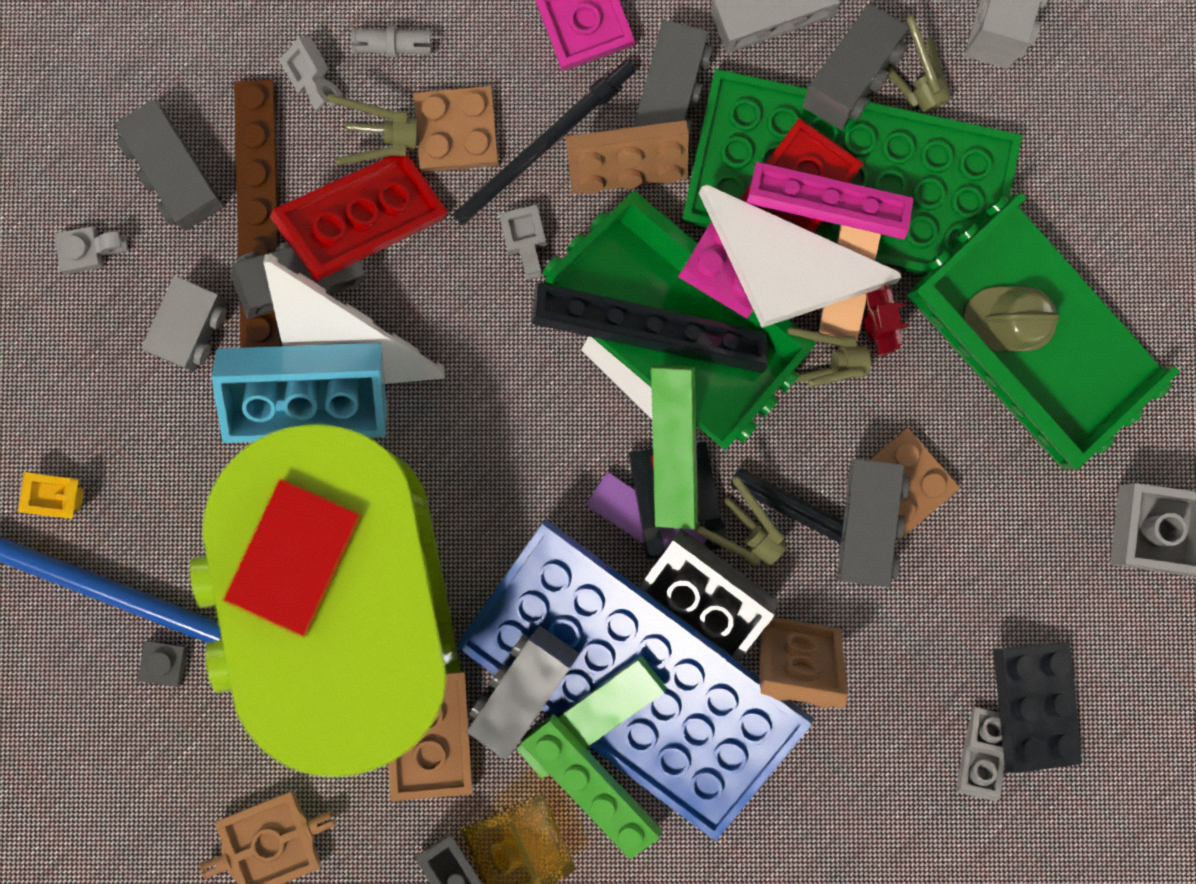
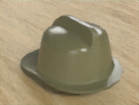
M994 287L983 289L971 298L965 307L963 319L993 351H1032L1040 349L1050 341L1055 333L1059 314H1056V308L1051 299L1038 289L1029 287Z

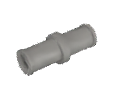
M387 25V29L352 28V54L387 53V57H396V53L431 55V30H396V27Z

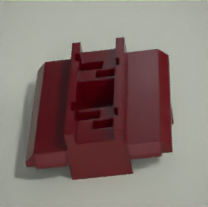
M883 285L876 291L865 293L869 310L868 315L863 316L867 341L875 340L878 356L881 355V358L901 347L903 342L900 331L908 327V323H901L899 308L903 307L904 303H894L892 290L887 285Z

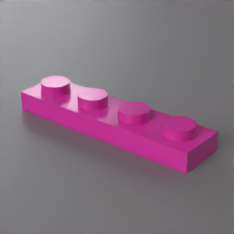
M756 162L747 203L905 239L909 231L914 198Z

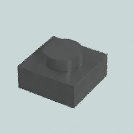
M150 640L144 641L137 681L180 687L188 646Z

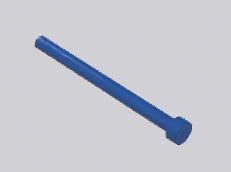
M0 536V563L206 643L222 639L219 621Z

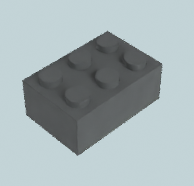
M682 529L679 530L637 586L737 661L741 659L774 617L779 600Z

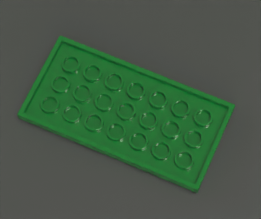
M715 69L681 223L707 228L710 224V216L699 195L702 186L709 185L740 199L751 184L756 162L766 164L798 118H800L864 163L850 182L851 184L914 198L909 231L905 239L881 234L875 261L889 268L926 275L931 270L928 263L944 249L951 252L960 243L957 236L973 222H976L978 225L981 224L989 216L985 210L1002 195H1005L1007 198L1010 197L1022 135L872 102L868 103L858 121L851 118L842 131L802 108L807 88ZM822 221L814 234L837 243L840 225Z

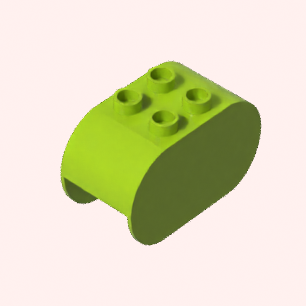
M303 425L282 429L263 436L239 452L229 462L215 482L206 504L202 535L206 555L194 557L190 560V579L195 599L201 608L216 606L222 637L221 640L208 642L206 645L205 656L208 676L216 693L232 690L234 707L243 727L253 741L278 762L303 773L324 777H345L369 772L394 761L406 753L427 733L435 721L444 699L446 672L460 671L459 654L455 646L456 639L427 496L421 481L405 462L389 451H386L378 443L357 432L335 426ZM279 478L362 515L306 637L295 634L223 601Z

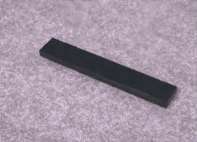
M540 282L537 283L534 289L532 325L763 373L768 367L767 332Z

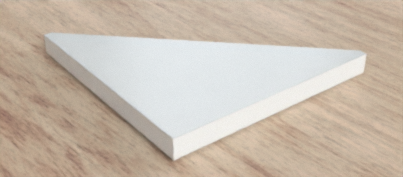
M705 185L699 191L702 202L761 327L877 290L883 285L890 286L896 284L901 278L900 273L894 269L716 188Z
M272 254L265 255L264 267L282 346L381 343L385 384L445 379L444 365L439 362L434 363L419 353V349L396 334L392 333L390 335L373 324L371 318L348 303L344 305L326 293V289L300 272L295 274L278 263V258Z

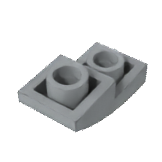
M974 707L965 737L956 792L996 802L1001 798L1004 772L999 712Z

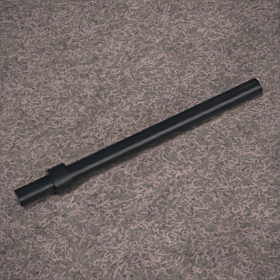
M625 60L605 79L600 77L589 87L590 92L452 214L457 222L463 226L599 104L604 106L616 95L614 91L636 72L634 66L628 60Z

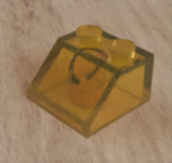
M543 794L514 803L460 829L484 884H555L576 870L569 849L561 836L553 813Z

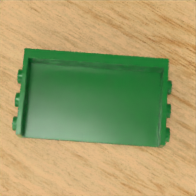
M634 190L610 214L602 211L589 227L591 232L587 236L579 233L567 247L566 252L568 254L563 259L557 255L549 262L542 272L546 277L544 284L767 332L768 367L763 373L592 337L650 387L651 368L654 365L695 367L696 426L726 451L735 439H738L743 444L756 429L758 424L752 419L757 413L765 418L777 404L779 399L774 393L779 389L785 394L800 376L795 371L796 367L817 343L810 339L788 334L787 330L789 327L798 328L788 319L761 327L754 310L748 318H745L680 279L678 276L698 243Z
M1022 192L1009 198L1002 195L985 210L989 216L981 224L978 225L976 222H973L957 236L960 243L951 252L944 249L928 263L931 270L905 295L1059 467L1064 470H1078L1095 453L1100 454L1107 450L1116 440L1114 435L1123 426L1128 427L1139 420L1144 414L1142 408L1151 399L1156 400L1166 394L1172 387L1170 381L1180 371L1176 366H1159L1018 207L1027 199ZM994 287H1029L1042 291L1051 299L1056 308V314H1059V321L1050 341L1040 349L1032 351H993L963 319L965 307L971 298L983 289Z

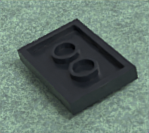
M1070 642L993 649L1005 772L1021 773L1082 764Z

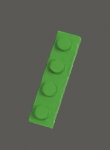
M554 714L524 735L520 744L629 859H632L660 839L662 829Z

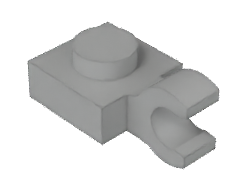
M310 36L299 37L279 61L297 93L307 92L310 103L318 110L328 101L327 96L329 94L342 97V94L334 83L323 77L329 68ZM328 101L330 107H335V103Z
M537 205L500 213L499 218L508 255L520 252L527 280L542 277L536 248L547 246Z
M92 226L54 233L59 270L65 275L104 268L102 256L129 252L127 236H120L119 231L99 235L98 229Z

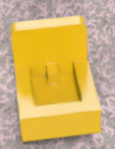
M23 472L17 512L72 519L74 511L79 512L81 510L83 488L78 487V479Z

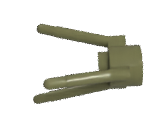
M909 15L907 23L926 76L913 83L916 90L912 91L890 64L886 70L889 72L888 77L906 97L911 109L920 106L922 113H927L951 101L950 90L944 79L934 39L932 37L927 38L928 55L915 18Z
M332 94L327 96V100L331 103L391 119L384 120V125L346 123L345 129L348 131L383 134V143L391 144V147L338 157L335 160L337 165L357 163L387 156H406V149L416 148L417 120L416 118L407 117V112L391 111Z
M795 327L788 328L787 332L790 335L840 346L838 351H833L831 354V368L798 373L800 376L794 383L808 381L810 387H815L848 378L868 376L871 368L870 352L866 345H857L856 337H838Z
M735 476L732 480L734 485L762 523V525L758 526L730 497L724 499V503L752 531L745 540V543L749 546L748 550L701 526L696 528V533L743 557L753 567H756L760 562L765 567H769L786 550L788 544L784 540L785 535L774 526L742 480Z

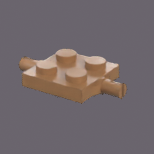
M291 790L219 819L214 823L221 839L222 855L205 862H200L201 871L216 865V867L203 872L202 876L208 879L211 876L228 870L237 884H284L316 871L322 867V863L315 847V834L336 827L335 819L319 824L331 819L334 815L329 810L326 813L308 819L301 810L295 791Z

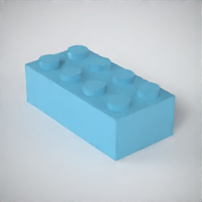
M381 343L217 349L211 378L223 443L255 442L275 431L303 425L335 426L357 432L366 437H386L387 400Z

